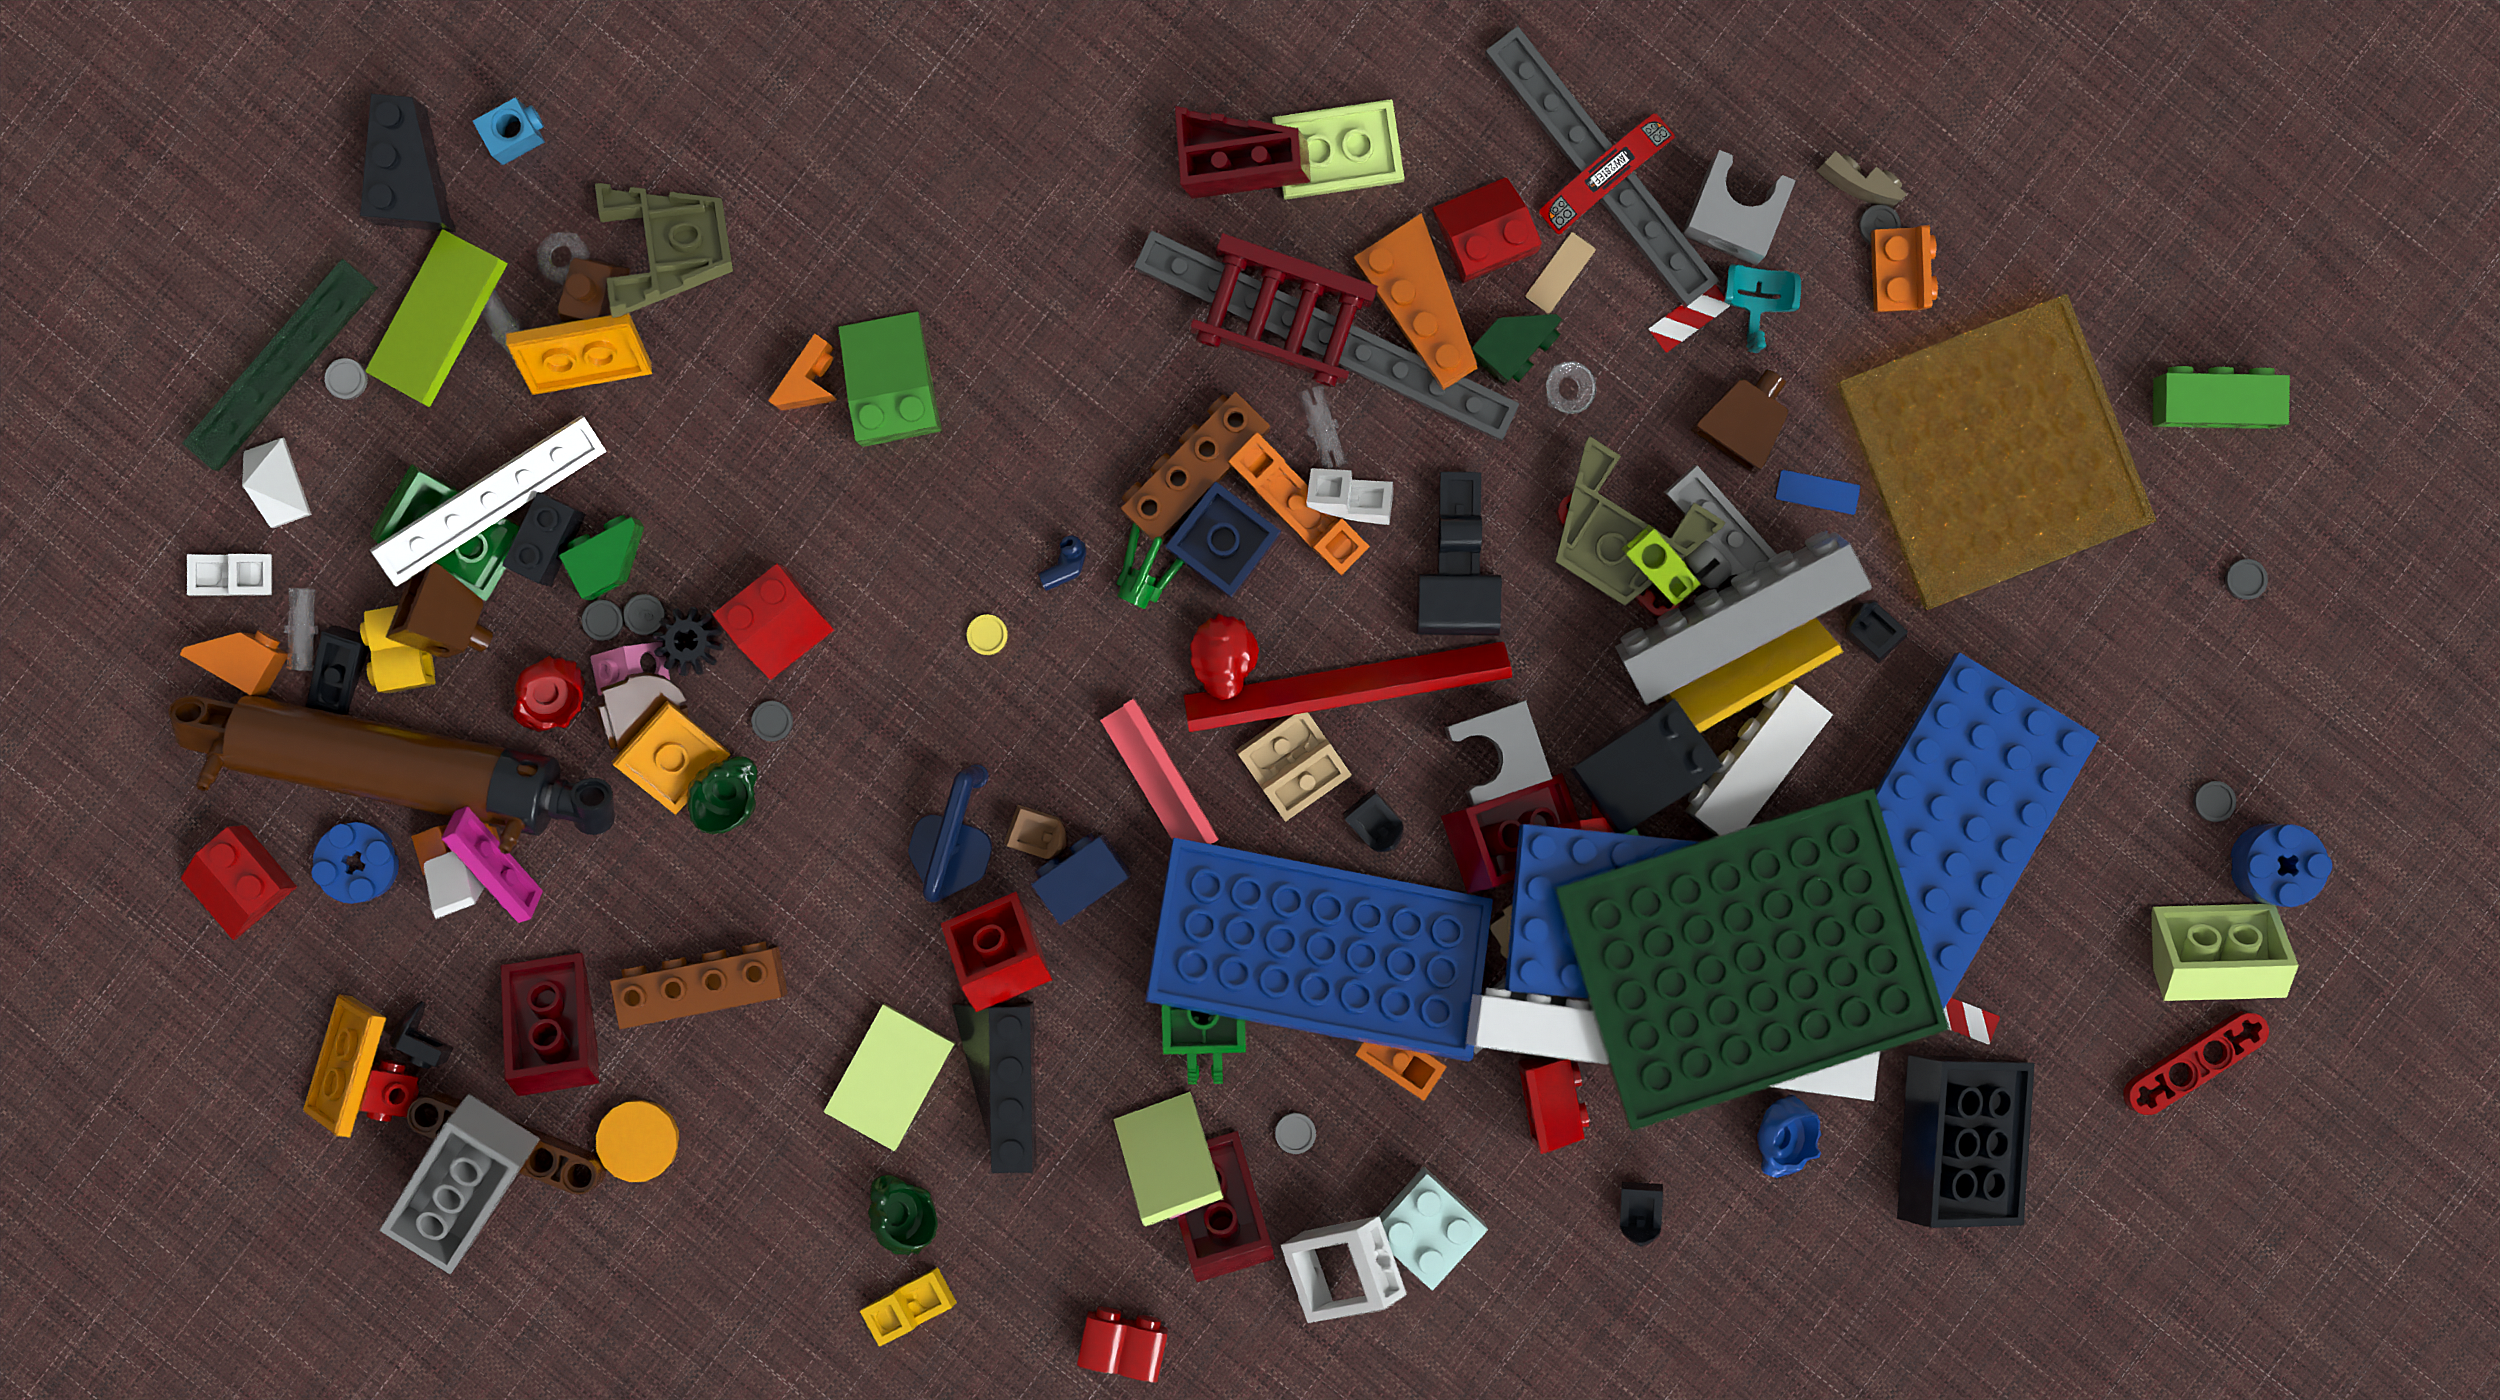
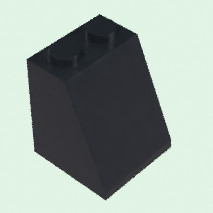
M1674 698L1621 728L1570 770L1616 834H1623L1699 787L1722 768L1723 765Z

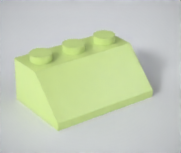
M2237 904L2153 907L2151 912L2153 970L2164 1001L2287 998L2299 965L2276 905Z

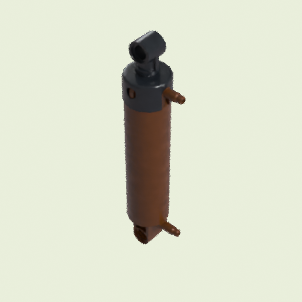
M188 695L176 699L169 706L168 713L177 744L188 750L207 753L206 761L196 782V787L201 791L208 790L211 784L215 782L222 767H226L232 771L453 816L456 810L468 806L482 823L504 829L498 846L499 851L503 854H508L512 851L521 833L534 836L541 835L546 830L551 819L573 821L575 827L580 832L588 835L604 833L614 824V799L611 786L605 780L599 778H587L578 783H571L568 780L560 779L559 761L557 758L549 755L510 747L506 749L250 695L240 698L237 704Z

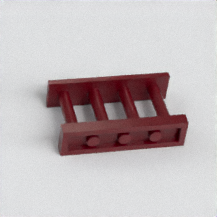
M1222 233L1217 246L1216 256L1223 258L1222 264L1225 266L1206 323L1195 319L1192 321L1190 332L1197 335L1196 341L1214 348H1219L1220 343L1312 373V380L1325 386L1335 387L1337 382L1345 384L1349 371L1337 367L1356 310H1361L1362 305L1370 308L1378 286ZM1246 266L1262 271L1260 276L1264 279L1245 336L1221 327L1240 270L1245 271ZM1285 279L1300 284L1299 290L1302 291L1284 348L1281 349L1260 342L1278 286L1279 284H1284ZM1325 292L1339 297L1338 303L1341 304L1323 360L1319 362L1299 355L1317 298L1322 297Z

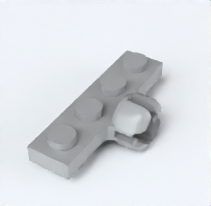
M1693 465L1664 492L1684 515L1693 502L1726 522L1723 528L1682 559L1687 569H1691L1696 573L1695 578L1710 589L1717 588L1729 576L1739 575L1748 570H1753L1756 573L1768 567V560L1777 555L1698 465Z

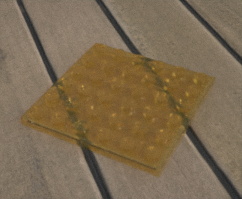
M2068 294L1855 375L1836 384L1925 610L1932 609L2156 522L2153 510Z

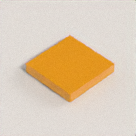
M666 701L612 760V763L617 769L676 815L687 803L688 786L695 779L697 772L705 769L711 763H721L723 760H726L730 756V752L669 701Z

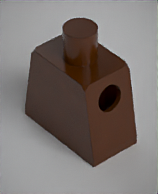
M573 257L558 306V315L562 321L569 323L612 315L607 278L628 276L630 268L593 258Z
M1768 369L1764 371L1755 386L1741 378L1693 425L1690 431L1753 474L1760 471L1766 463L1789 412L1786 407L1775 400L1785 386L1786 381Z
M433 562L408 579L386 638L438 657L448 658L464 652L468 646L478 652H483L490 644L493 632L477 623L483 608L482 599L439 564Z

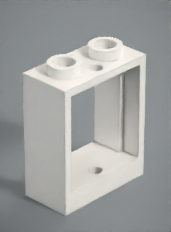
M1380 1216L1303 1231L1281 1245L1285 1262L1293 1279L1307 1323L1384 1310L1407 1295ZM1348 1243L1366 1296L1333 1301L1315 1249Z

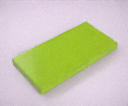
M442 229L365 372L430 407L508 263Z

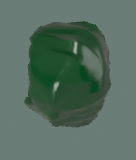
M737 756L723 760L721 763H711L705 769L697 772L695 779L689 783L687 793L690 821L697 829L709 834L725 833L743 825L751 817L756 807L753 789L758 774L754 762L747 757Z
M892 1175L879 1176L873 1180L870 1187L871 1204L868 1215L871 1231L876 1234L878 1243L894 1254L908 1256L914 1253L918 1255L924 1247L932 1242L938 1228L936 1208L930 1192L925 1188L907 1184L902 1179Z

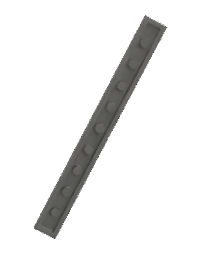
M1151 230L1134 265V270L1212 305L1225 265ZM1240 272L1226 313L1249 323L1262 282ZM1277 289L1264 331L1286 341L1299 299ZM1314 307L1301 348L1323 358L1337 317ZM1351 325L1338 366L1502 442L1520 403L1465 377L1442 390L1418 355Z

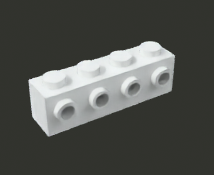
M1787 683L1765 696L1762 702L1765 707L1756 719L1750 718L1741 727L1737 735L1740 739L1731 751H1724L1718 757L1723 767L1714 773L1706 784L1702 783L1691 792L1688 798L1690 805L1686 808L1685 812L1714 835L1720 836L1746 828L1832 717V713L1795 684Z

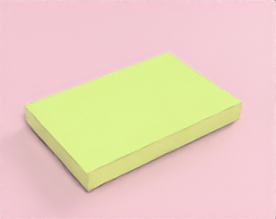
M1392 99L1272 117V124L1298 128L1308 142L1311 183L1282 186L1284 200L1404 182Z
M884 1003L826 1106L824 1113L896 1151L956 1042Z
M1191 1092L1114 1119L1144 1226L1223 1198Z

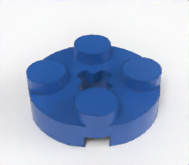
M353 822L336 825L322 836L315 848L311 872L312 878L327 895L343 903L366 902L379 897L392 886L398 873L399 860L391 844L393 841L383 829L371 823ZM356 852H360L362 854L360 861L365 864V868L363 870L357 869L352 873L349 870V864L346 863L347 857L354 856Z

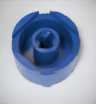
M2268 823L2253 826L2239 836L2231 851V857H2233V871H2231V875L2235 885L2249 899L2264 904L2283 907H2296L2305 904L2319 894L2327 881L2328 875L2332 871V861L2321 840L2308 829L2297 825ZM2279 857L2281 858V863L2277 861Z

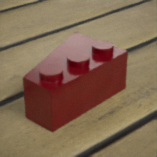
M1175 106L1180 185L1192 199L1311 183L1308 142L1298 128L1250 119L1248 121L1227 118L1223 114H1205Z

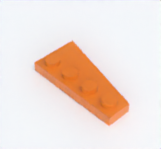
M1422 213L1353 257L1355 264L1368 283L1378 286L1377 296L1442 390H1445L1477 369L1475 357Z

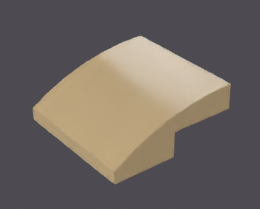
M1308 712L1283 716L1235 750L1285 822L1352 775Z

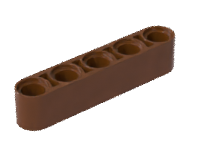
M438 1092L421 1097L414 1101L408 1109V1124L417 1133L436 1140L446 1122L463 1101ZM427 1103L434 1105L438 1110L439 1117L436 1123L428 1121L425 1117L424 1109ZM512 1121L540 1139L518 1173L577 1195L589 1192L604 1180L607 1169L602 1165L596 1153ZM540 1148L547 1149L553 1155L554 1161L551 1168L542 1166L538 1161L537 1155ZM578 1163L585 1164L591 1170L592 1178L590 1183L582 1182L577 1178L575 1169Z

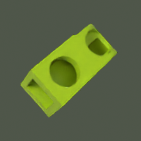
M1650 525L1621 549L1675 606L1700 585V582L1687 569L1683 560Z

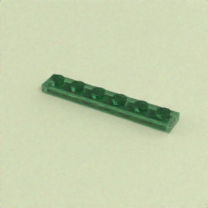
M342 258L182 444L212 470L219 472L378 287L352 264Z

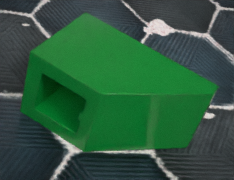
M622 515L603 525L604 532L592 538L589 534H586L567 544L569 550L560 554L559 557L581 599L592 601L628 581L644 530L641 520L633 517L627 519L625 515Z

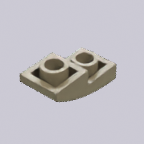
M1837 151L1817 170L1821 176L1842 191L1875 205H1886L1893 208L1907 195L1901 189L1902 184L1900 180L1887 170L1881 171L1876 167L1864 177L1859 173L1861 168L1854 159L1846 154L1841 156Z

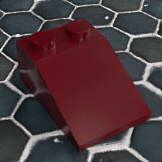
M1563 773L1553 775L1552 779L1476 805H1468L1441 816L1467 893L1494 888L1515 879L1520 824L1558 828L1560 824L1579 821Z
M583 953L501 965L505 1080L517 1096L599 1084L598 1046Z
M1238 1131L1206 1140L1223 1198L1177 1216L1196 1283L1275 1259Z

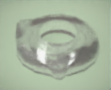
M557 232L550 234L541 242L537 250V263L539 270L547 279L556 284H565L570 263L563 268L554 267L551 262L553 250L558 246H567L572 254L571 260L573 257L589 258L590 255L587 245L578 234Z
M1575 361L1557 363L1551 369L1545 383L1548 406L1566 414H1576L1587 409L1594 401L1597 391L1596 380L1592 372L1585 365ZM1564 377L1573 378L1578 384V395L1573 400L1563 398L1559 392V383Z

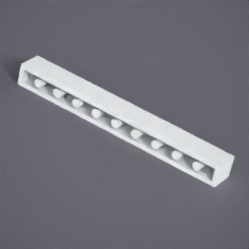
M1486 988L1485 996L1472 994L1466 1044L1608 1064L1593 1013L1590 1011L1589 1002L1566 999L1565 1007L1550 1005L1551 997L1527 993L1525 1001L1511 1000V991ZM1880 1052L1771 1087L1874 1101Z

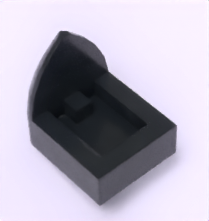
M1864 600L1854 604L1849 611L1845 625L1846 635L1877 664L1896 648L1908 634V631L1878 605L1876 600Z
M1374 788L1343 813L1344 819L1375 852H1390L1395 850L1400 844L1404 834L1403 822Z
M420 1001L400 1019L389 1039V1043L395 1049L408 1054L407 1060L419 1067L430 1069L431 1066L436 1067L446 1063L454 1047L417 1031L425 1009V1002Z
M1622 1182L1620 1229L1622 1234L1631 1243L1639 1247L1650 1244L1660 1235L1663 1184Z

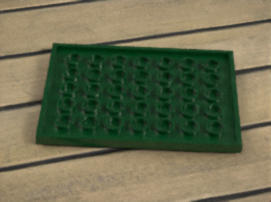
M1874 788L1554 888L1625 1119L1631 1131L1950 1029Z

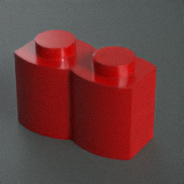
M1097 1307V1312L1088 1311L1077 1366L1104 1373L1118 1374L1132 1379L1157 1382L1168 1328L1161 1326V1320L1152 1316L1138 1315L1137 1320L1122 1318L1121 1311L1109 1307Z

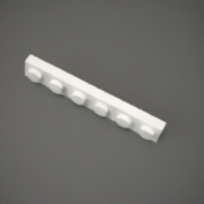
M579 416L379 543L370 551L391 582L397 586L535 498L537 492L542 493L605 453L606 450L585 417Z

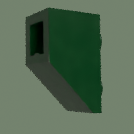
M1557 314L1498 318L1471 348L1475 360L1504 386L1512 378L1518 383L1533 367L1534 364L1529 358L1538 348L1546 352L1561 335L1556 330V327L1563 319Z

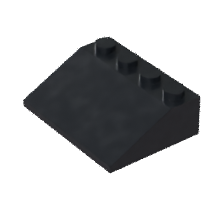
M1908 1055L1897 1219L1929 1228L2024 1226L2035 1063L1940 1055Z

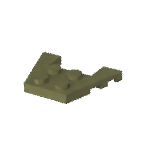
M595 184L600 222L643 217L650 273L607 278L612 318L620 317L733 272L722 198L670 192L669 197L646 194V189L630 187L629 192L612 190L611 184Z
M1589 436L1583 450L1555 562L1621 604L1626 605L1653 584L1641 569L1621 550L1645 529L1648 524L1598 493L1621 456ZM1693 502L1670 538L1659 531L1657 532L1675 553L1683 559L1723 528L1726 522Z

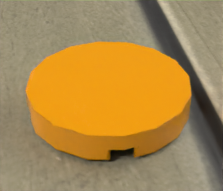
M629 1100L611 1109L601 1120L596 1134V1152L602 1165L614 1177L628 1182H646L661 1175L673 1163L678 1149L679 1129L673 1116L661 1105L645 1100Z

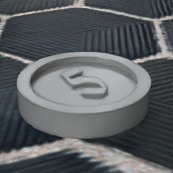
M342 358L334 361L327 368L325 385L332 395L340 399L350 400L360 396L366 389L368 377L360 363L352 359Z
M1293 1112L1286 1114L1277 1123L1275 1129L1276 1141L1288 1153H1304L1311 1148L1315 1141L1316 1129L1314 1123L1308 1116L1302 1113Z

